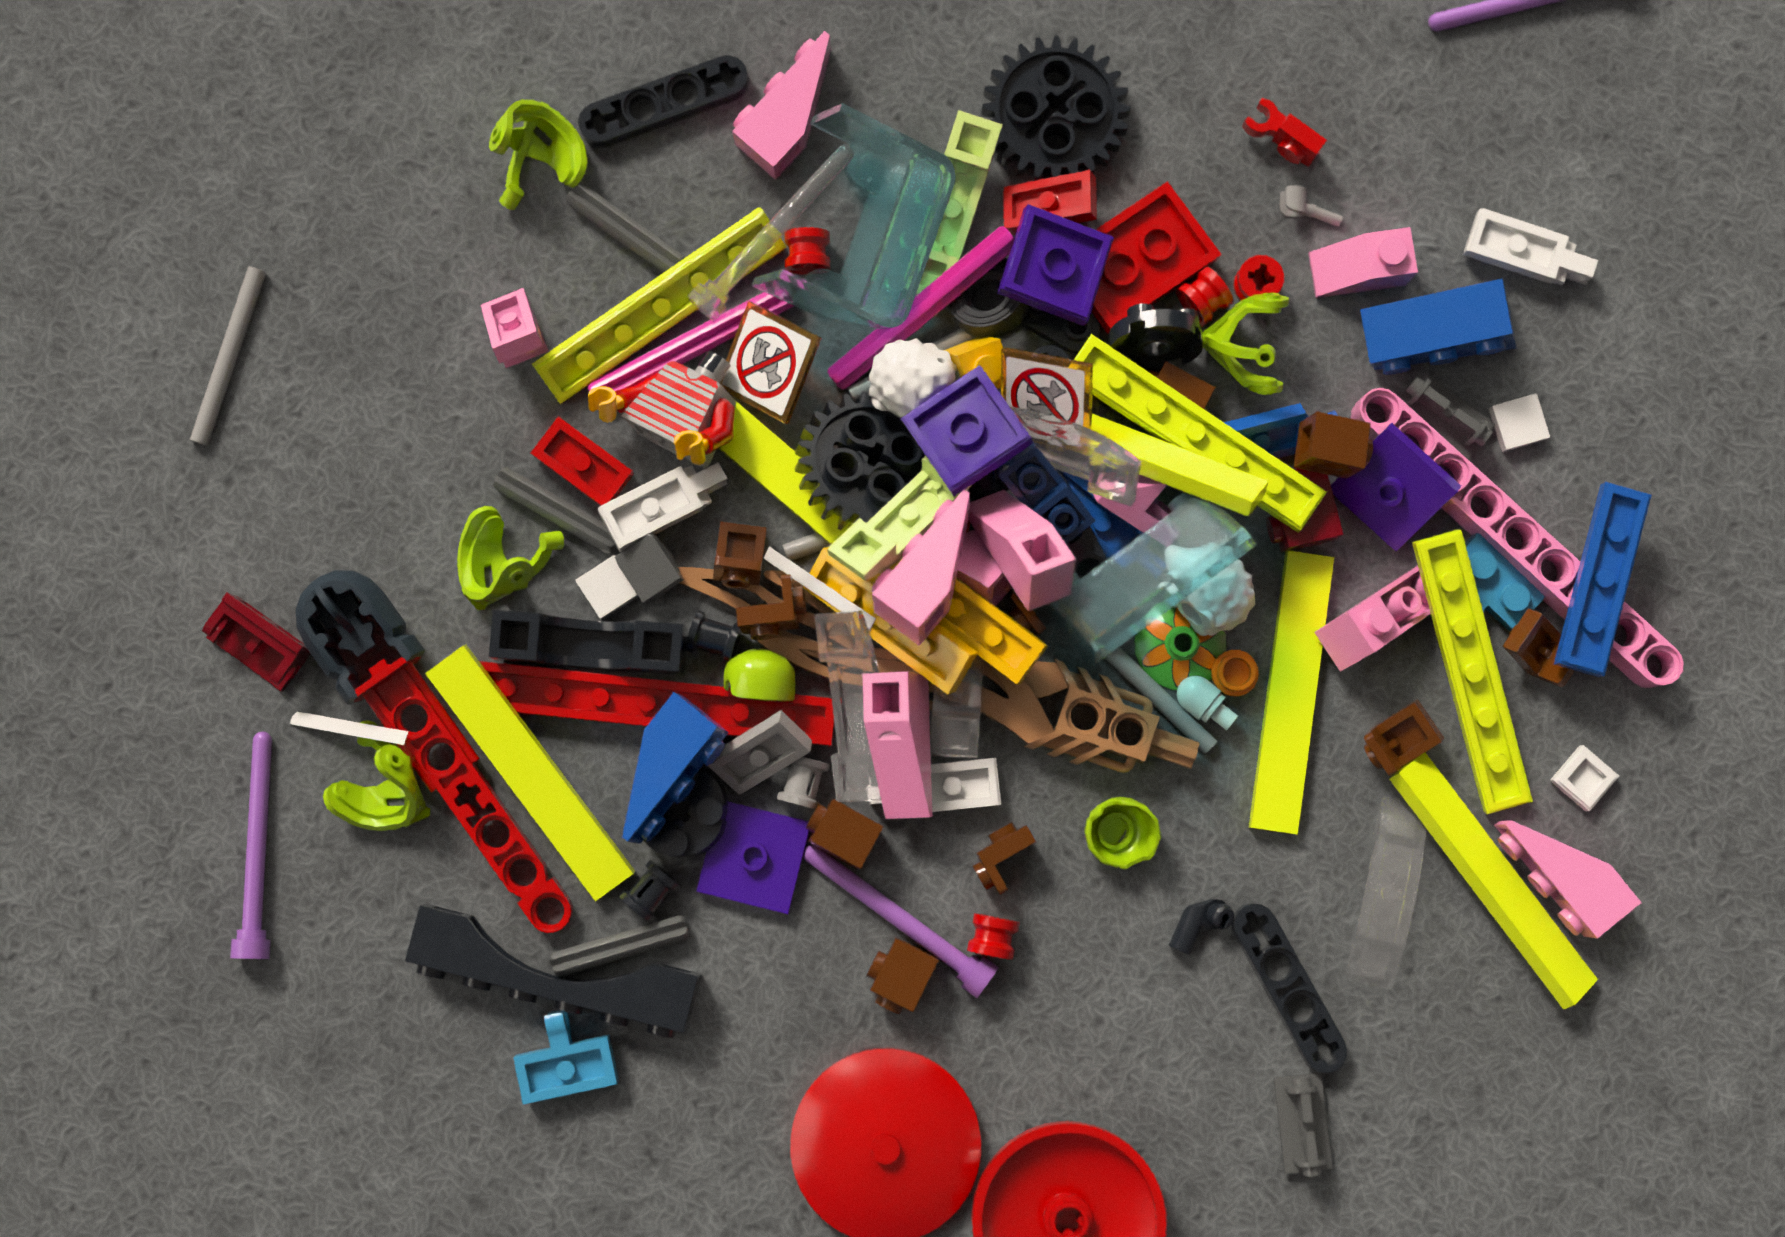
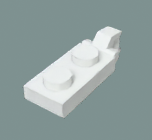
M1480 208L1476 214L1463 253L1465 256L1549 284L1554 283L1558 285H1563L1566 278L1587 284V281L1593 278L1598 263L1596 259L1575 253L1577 245L1568 241L1569 236L1484 208Z
M719 462L696 473L692 465L684 469L682 466H679L601 505L598 508V513L619 552H621L647 534L655 535L702 511L704 507L712 503L708 494L727 485V477Z
M996 758L931 764L932 812L1001 805ZM878 784L868 785L870 805L881 804Z

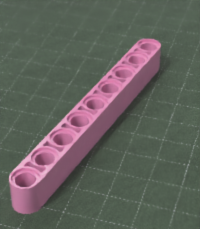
M1384 388L1372 389L1366 393L1353 407L1351 419L1371 423L1369 439L1372 441L1392 422L1404 434L1415 437L1419 442L1420 449L1438 465L1449 468L1453 473L1454 479L1461 485V488L1442 509L1471 535L1480 533L1545 596L1543 601L1565 620L1580 561L1395 393ZM1374 403L1382 407L1386 416L1384 423H1376L1368 417L1366 412L1367 404ZM1473 496L1480 497L1487 503L1489 510L1486 518H1480L1472 511L1471 499ZM1508 528H1514L1522 535L1523 545L1520 550L1510 547L1507 543L1506 531ZM1544 559L1553 562L1557 568L1558 573L1555 582L1547 580L1541 572V563ZM1624 601L1619 624L1626 630L1627 640L1623 646L1614 640L1609 661L1640 687L1653 688L1672 684L1679 679L1683 672L1684 663L1682 655ZM1651 654L1656 656L1662 665L1661 674L1658 678L1651 675L1647 668V659Z

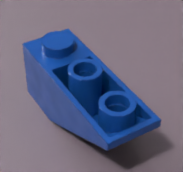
M673 692L644 729L622 835L627 842L641 844L644 839L646 841L653 839L666 822V819L663 817L666 811L674 802L678 804L688 796L695 785V781L692 778L703 764L708 766L713 763L725 747V743L722 740L729 732L686 697Z

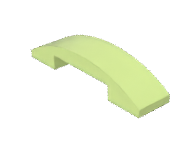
M958 110L944 153V161L901 289L918 294L960 260L1003 124Z
M924 456L922 458V471L867 523L859 518L827 549L828 555L864 581L872 578L902 559L903 551L909 541L917 534L923 536L934 524L933 518L939 507L948 499L954 501L959 494L956 496L952 495L928 458Z

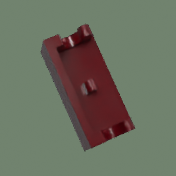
M226 592L221 599V603L205 623L202 632L207 635L206 638L221 647L271 683L279 691L283 692L311 653L302 641L242 598Z

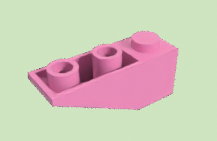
M826 31L816 41L813 39L807 40L796 53L794 65L785 74L782 72L777 73L764 89L765 96L755 107L751 105L745 107L733 123L735 129L732 133L735 145L775 180L807 145L831 52L830 35Z
M965 489L954 501L948 499L939 507L933 518L934 524L923 536L921 534L915 535L905 547L902 555L904 558L893 570L890 568L884 570L872 587L874 613L919 646L950 611L970 514V493Z
M1005 490L970 502L969 522L1028 611L1071 595L1075 557L1050 522Z
M1418 565L1314 632L1340 672L1373 654L1431 614Z
M908 671L863 674L864 725L885 819L933 817L928 680L919 673Z
M1512 820L1498 821L1494 825L1501 833L1497 840L1502 849L1515 861L1521 858L1532 872L1527 876L1532 886L1545 898L1551 895L1562 909L1558 913L1559 919L1574 935L1578 936L1581 933L1584 937L1599 938L1641 904V901L1610 864Z

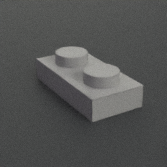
M780 710L727 743L718 758L708 766L740 795L810 753L812 739Z

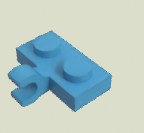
M1480 533L1472 534L1465 542L1483 613L1486 609L1507 630L1511 631L1518 624L1528 608L1534 610L1545 596Z
M561 1010L548 1012V1015L544 1016L550 1043L549 1048L516 1054L513 1057L523 1105L616 1085L619 1082L610 1035L572 1042L568 1013Z

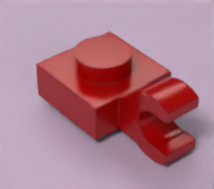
M1262 98L1256 109L1266 116L1267 122L1257 123L1252 118L1247 117L1242 125L1244 131L1256 138L1272 136V141L1278 145L1277 150L1282 157L1291 163L1299 164L1302 162L1309 167L1320 153L1327 139L1291 113L1286 117L1277 109L1272 101Z

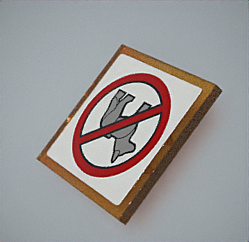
M748 301L726 359L731 367L719 384L730 395L784 424H789L822 337Z
M1004 347L1001 350V395L1032 440L1089 452V438L1091 437L1093 364Z

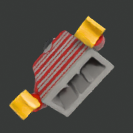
M707 351L695 371L676 361L667 362L659 372L634 386L616 391L606 386H598L591 389L588 393V408L591 412L599 410V418L606 423L616 419L617 411L623 413L621 416L640 436L676 454L678 460L684 458L695 465L707 469L716 450L728 444L734 438L736 402L725 388L719 384L731 365L712 351Z

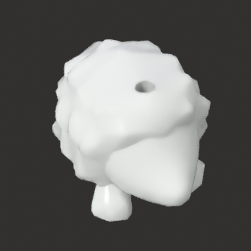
M917 338L910 341L897 340L886 344L882 352L874 357L872 370L869 375L871 386L868 395L872 397V404L876 409L889 411L902 418L954 383L957 367L951 361L950 353L939 350L933 343L922 344Z
M1211 544L1196 550H1183L1171 547L1166 551L1165 559L1169 572L1167 579L1170 584H1162L1158 588V593L1163 602L1172 607H1178L1196 633L1202 636H1213L1220 631L1232 630L1238 624L1246 621L1249 611L1255 605L1252 575L1245 571L1243 562L1235 558L1229 548Z

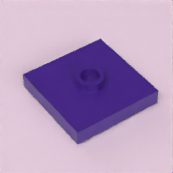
M1028 204L1023 209L997 293L1084 326L1089 320L1114 237Z
M980 365L901 418L953 496H956L1034 443L1031 436Z
M1391 422L1373 440L1372 457L1365 469L1347 479L1337 477L1331 484L1333 495L1392 549L1397 551L1459 491L1461 485Z
M728 802V806L726 805L727 816L725 821H727L725 832L720 840L711 849L706 851L696 892L789 914L809 830L805 829L808 821Z

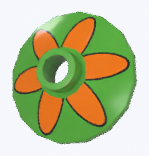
M1165 602L1154 606L1141 619L1135 634V655L1140 667L1160 686L1171 690H1177L1179 684L1190 676H1201L1210 681L1214 661L1219 655L1226 652V634L1224 631H1220L1213 636H1202L1195 632L1178 607H1172ZM1185 635L1189 638L1191 646L1188 651L1181 652L1176 649L1174 645L1176 636Z

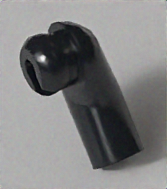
M1212 898L1187 906L1180 917L1168 946L1190 955L1200 933L1217 928L1223 930L1231 926L1234 920L1232 908L1223 900Z

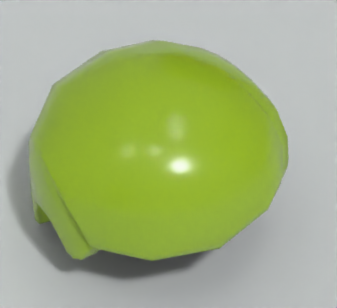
M751 649L736 655L725 667L724 689L728 691L730 683L731 693L735 697L766 701H793L795 698L794 668L786 657L768 649Z
M1128 797L1110 798L1097 805L1090 812L1084 827L1087 848L1102 864L1121 869H1128L1142 861L1152 859L1162 838L1159 821L1145 804ZM1126 830L1125 837L1122 841L1118 842Z

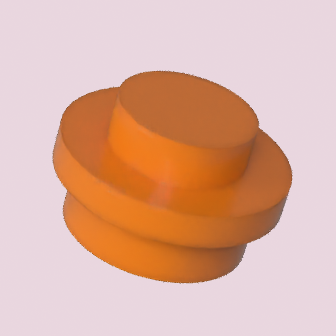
M1226 651L1219 655L1212 665L1211 678L1213 684L1222 691L1221 693L1227 696L1237 697L1247 694L1258 681L1259 670L1257 663L1251 655L1244 651Z

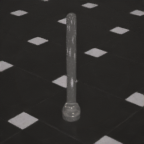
M848 145L839 146L714 281L709 279L704 285L699 283L689 293L687 298L707 318L715 322L727 309L724 305L730 299L727 294L851 162L854 157L853 149Z

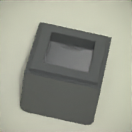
M647 534L615 556L619 568L645 605L684 580L668 545L654 534Z

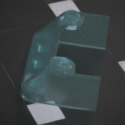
M841 103L814 115L810 125L849 144L844 158L845 175L851 184L869 193L841 273L839 275L828 269H816L800 278L782 269L755 277L752 286L813 315L877 329L893 328L901 325L907 319L955 184V169L952 162L942 153Z
M1183 492L1167 505L1171 513L1082 579H1080L1076 572L1073 573L1071 595L1051 602L1046 611L1091 669L1107 655L1254 548L1257 544L1246 529L1221 506Z

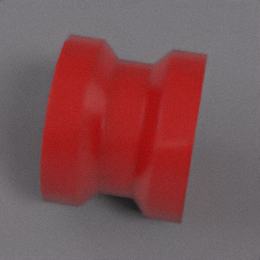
M800 227L787 230L784 233L785 245L789 247V256L785 259L786 272L796 275L823 274L831 270L830 258L826 255V247L830 244V232L828 230L816 227Z
M1255 255L1248 258L1241 265L1233 281V290L1236 297L1241 301L1256 294L1279 293L1284 284L1283 269L1274 258L1267 255ZM1262 273L1266 281L1269 282L1268 284L1265 283L1264 279L1262 278Z
M1205 267L1198 272L1197 280L1193 283H1185L1176 289V295L1184 308L1194 309L1198 312L1201 326L1206 325L1212 320V315L1215 311L1227 309L1234 303L1228 286L1209 267Z
M974 913L972 923L976 930L974 938L968 941L967 951L1013 960L1015 950L1011 946L1013 935L1019 930L1020 922Z

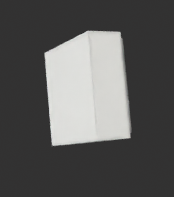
M1537 393L1489 408L1492 422L1495 423L1494 428L1502 452L1550 438Z
M615 555L575 580L601 620L639 597L619 568Z
M1580 745L1550 781L1587 812L1591 811L1618 779L1619 775L1588 748Z

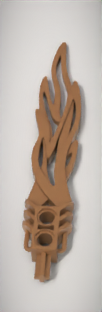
M678 567L684 579L679 584L723 602L734 609L736 607L751 606L744 600L705 582L704 580L717 581L713 580V569ZM775 570L764 572L766 579L782 588L781 575H787L786 573ZM794 580L795 587L803 586L802 584ZM750 585L749 588L745 589L760 597L767 604L783 602V600L760 585ZM805 590V602L825 617L806 612V614L798 615L799 623L836 636L851 646L818 642L793 635L786 630L779 631V637L757 640L768 650L786 657L790 663L813 674L842 684L863 687V675L850 674L826 667L808 656L866 673L907 671L918 673L887 649L863 647L857 630L849 622ZM977 655L970 668L993 681L1007 694L1008 699L965 680H962L956 692L946 694L928 680L929 694L932 693L958 701H929V711L952 714L982 713L1027 744L1024 747L1032 750L1041 746L1051 748L1053 751L1046 755L1058 757L1065 753L1077 757L1069 761L1076 765L1089 761L1118 772L1126 773L1133 769L1136 762L1141 764L1145 762L1148 754L1191 769L1198 753L1200 742L1156 728L1160 716L1152 714L1153 704L1147 697L1115 687L1109 677L1099 674L1100 681L1092 679L1086 669L1078 666L1076 668L1079 674L1071 672L1063 661L1055 658V662L1037 661L1022 683L1016 684ZM1068 689L1055 728L1053 729L1038 699ZM1121 698L1142 705L1144 707L1143 711L1124 705ZM1079 705H1086L1092 708L1096 715L1094 727L1089 730L1076 728L1070 718L1073 708ZM1129 720L1137 724L1141 734L1136 745H1124L1117 739L1115 731L1120 721ZM1109 752L1127 760L1126 763H1121L1100 756V754Z

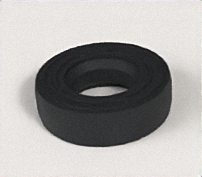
M1007 258L1002 260L949 304L951 315L959 327L974 337L983 338L989 336L995 338L1002 336L1016 328L1026 317L1030 309L1029 305L1006 296L1003 302L992 310L981 311L974 307V297L981 288L989 284L1001 283Z

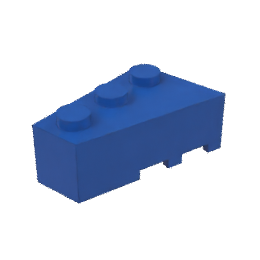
M1503 279L1360 309L1370 365L1374 370L1382 369L1384 375L1409 371L1412 364L1430 362V365H1441L1458 360V357L1489 355L1504 350L1517 349Z

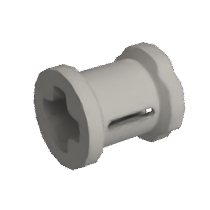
M806 757L796 760L790 766L784 791L778 792L777 799L816 809L819 803L815 799L822 773L828 771L830 764Z

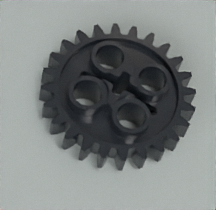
M1055 35L1052 46L1045 48L1043 41L1040 37H1037L1033 52L1030 53L1024 45L1019 44L1017 61L1005 54L1002 60L1005 72L997 69L992 70L991 81L996 86H985L983 97L991 102L982 104L981 115L992 118L990 121L1003 124L996 150L1005 148L1001 161L1003 165H1007L1013 160L1018 162L1017 176L1020 177L1028 168L1034 170L1033 181L1041 180L1043 173L1050 174V178L1064 173H1076L1079 169H1082V171L1091 170L1094 174V160L1106 167L1110 160L1106 149L1112 152L1119 151L1122 142L1116 136L1126 135L1129 126L1119 119L1129 117L1131 106L1120 102L1127 98L1129 90L1127 87H1114L1120 81L1122 73L1120 70L1107 73L1106 69L1109 65L1110 57H1103L1096 62L1093 59L1094 45L1089 46L1082 53L1078 51V38L1074 37L1068 48H1063L1059 35ZM1049 73H1060L1066 78L1067 83L1063 86H1052L1047 83L1044 77ZM1079 83L1085 84V88L1067 100L1063 115L1055 112L1032 139L1026 137V133L1034 130L1045 120L1048 106L1053 109L1058 108L1068 98L1074 87ZM1025 103L1034 109L1035 114L1022 118L1014 114L1011 108L1016 104ZM1082 104H1090L1097 108L1099 115L1091 119L1084 118L1078 113L1076 108ZM1049 135H1059L1065 139L1067 146L1060 150L1051 149L1045 144L1044 138Z
M862 391L856 404L848 394L843 395L839 406L831 400L827 401L823 413L815 411L809 422L810 425L805 424L800 435L803 441H799L795 450V454L801 457L794 468L795 472L806 474L799 484L800 490H814L808 501L809 506L823 503L826 507L821 518L825 520L836 514L839 516L837 528L839 530H842L848 522L855 523L859 518L867 523L922 471V458L926 456L901 418L889 411L876 409L870 402L866 391ZM850 431L860 432L867 440L857 439ZM893 452L902 453L909 461L898 459ZM867 462H870L875 466H870L869 464H867ZM832 468L843 469L849 477L838 476ZM874 488L887 491L891 498L881 497Z

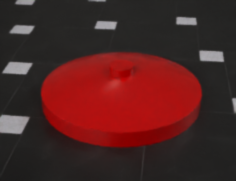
M873 1048L859 1051L840 1059L814 1080L803 1096L795 1114L791 1131L790 1154L796 1181L806 1201L825 1222L836 1230L850 1237H921L949 1220L969 1195L980 1165L981 1134L978 1119L968 1095L960 1083L945 1068L930 1058L909 1050Z
M1059 1121L1046 1123L1026 1130L1011 1139L994 1155L985 1168L977 1185L973 1200V1237H1166L1167 1223L1164 1199L1160 1186L1148 1164L1130 1144L1116 1134L1096 1125L1083 1122Z

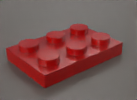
M1168 181L1096 229L1114 238L1091 312L1109 335L1113 325L1127 317V309L1141 303L1153 305L1197 275L1203 268L1209 267L1216 262L1222 255Z

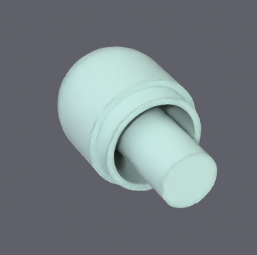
M1190 676L1179 684L1177 700L1180 706L1197 720L1201 719L1206 723L1211 718L1225 730H1228L1238 717L1237 714L1222 704L1226 697L1221 694L1222 691L1207 679L1201 676Z

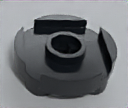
M1144 303L1133 305L1127 309V317L1119 320L1110 329L1109 346L1148 372L1150 370L1160 371L1166 361H1173L1181 358L1182 365L1187 364L1201 354L1204 346L1199 314L1196 310L1189 308L1171 310L1155 309L1154 306Z
M703 768L699 769L692 778L695 781L692 791L681 801L684 802L688 799L692 804L687 810L691 816L689 820L685 822L678 818L673 821L671 817L673 808L671 805L663 815L666 822L659 833L650 841L644 839V842L654 851L676 858L694 857L704 854L720 840L727 825L725 820L728 796L721 782L709 771Z

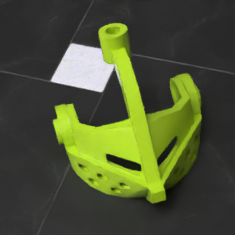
M519 100L514 102L497 121L491 133L489 141L490 151L503 155L508 147L514 150L507 172L506 189L499 199V202L509 210H515L524 196L523 190L519 188V178L525 156L547 163L556 171L559 181L571 188L576 187L585 174L587 156L583 140L565 117L544 102L535 100ZM525 121L523 127L513 128L514 123ZM535 126H538L552 140L550 146L546 145L534 133Z
M1263 293L1249 296L1239 301L1224 316L1203 331V348L1243 387L1248 388L1252 392L1261 395L1279 393L1283 391V382L1273 377L1256 375L1247 371L1237 361L1236 357L1256 360L1258 365L1269 367L1274 362L1276 351L1274 347L1268 344L1260 346L1259 349L1239 346L1231 343V336L1238 323L1248 313H1280L1282 308L1289 306V298L1279 293Z
M483 506L474 510L469 515L462 531L457 554L458 577L464 596L477 610H485L486 606L512 592L527 588L528 582L549 561L552 551L563 549L564 537L562 532L541 533L539 536L540 546L530 561L524 557H514L507 560L502 548L504 522L501 515L492 506ZM490 566L493 582L489 588H486L484 568Z
M366 720L360 722L363 724L377 726V724L373 721ZM357 737L359 745L372 747L377 751L374 757L375 765L378 771L388 780L377 786L362 787L341 780L329 785L323 794L326 808L332 814L351 825L368 830H396L403 826L408 827L430 816V808L426 806L414 776L410 757L390 742ZM405 799L402 806H388L387 800Z

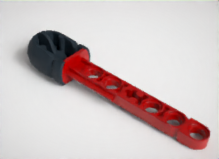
M335 570L315 579L300 595L295 610L297 630L304 645L326 676L331 679H337L336 690L347 705L365 699L384 727L408 731L404 745L397 744L405 755L410 757L412 767L429 791L432 793L437 790L507 890L522 898L517 904L531 924L545 933H554L563 929L573 914V905L569 896L555 876L549 880L546 863L476 766L475 762L480 758L414 665L425 654V649L415 635L405 634L406 623L383 590L371 578L356 571ZM355 596H358L359 599L362 601L361 605L356 600ZM358 610L363 616L375 618L385 632L384 639L388 645L396 647L402 656L392 664H389L386 659H382L368 670L372 677L362 685L358 681L359 674L354 667L347 666L337 650L338 647L340 649L352 650L357 657H360L377 645L372 637L375 625L373 622L363 624L356 614ZM322 624L327 630L336 628L343 639L340 641L337 636L326 634ZM412 704L422 706L428 715L426 726L418 732L409 731L402 722L404 710ZM438 743L448 744L455 753L453 765L446 770L434 768L429 760L431 748ZM462 783H465L468 787L477 785L480 788L481 792L478 793L476 799L483 809H486L490 803L496 809V812L483 816L475 826L471 822L470 817L477 815L478 812L472 804L461 805L457 799L462 795V790L459 787ZM500 820L508 826L509 839L504 846L493 847L485 841L483 830L488 822ZM528 859L535 864L537 876L532 884L522 886L513 881L510 869L516 860ZM553 897L562 903L564 915L560 922L548 924L540 919L538 905L544 898Z

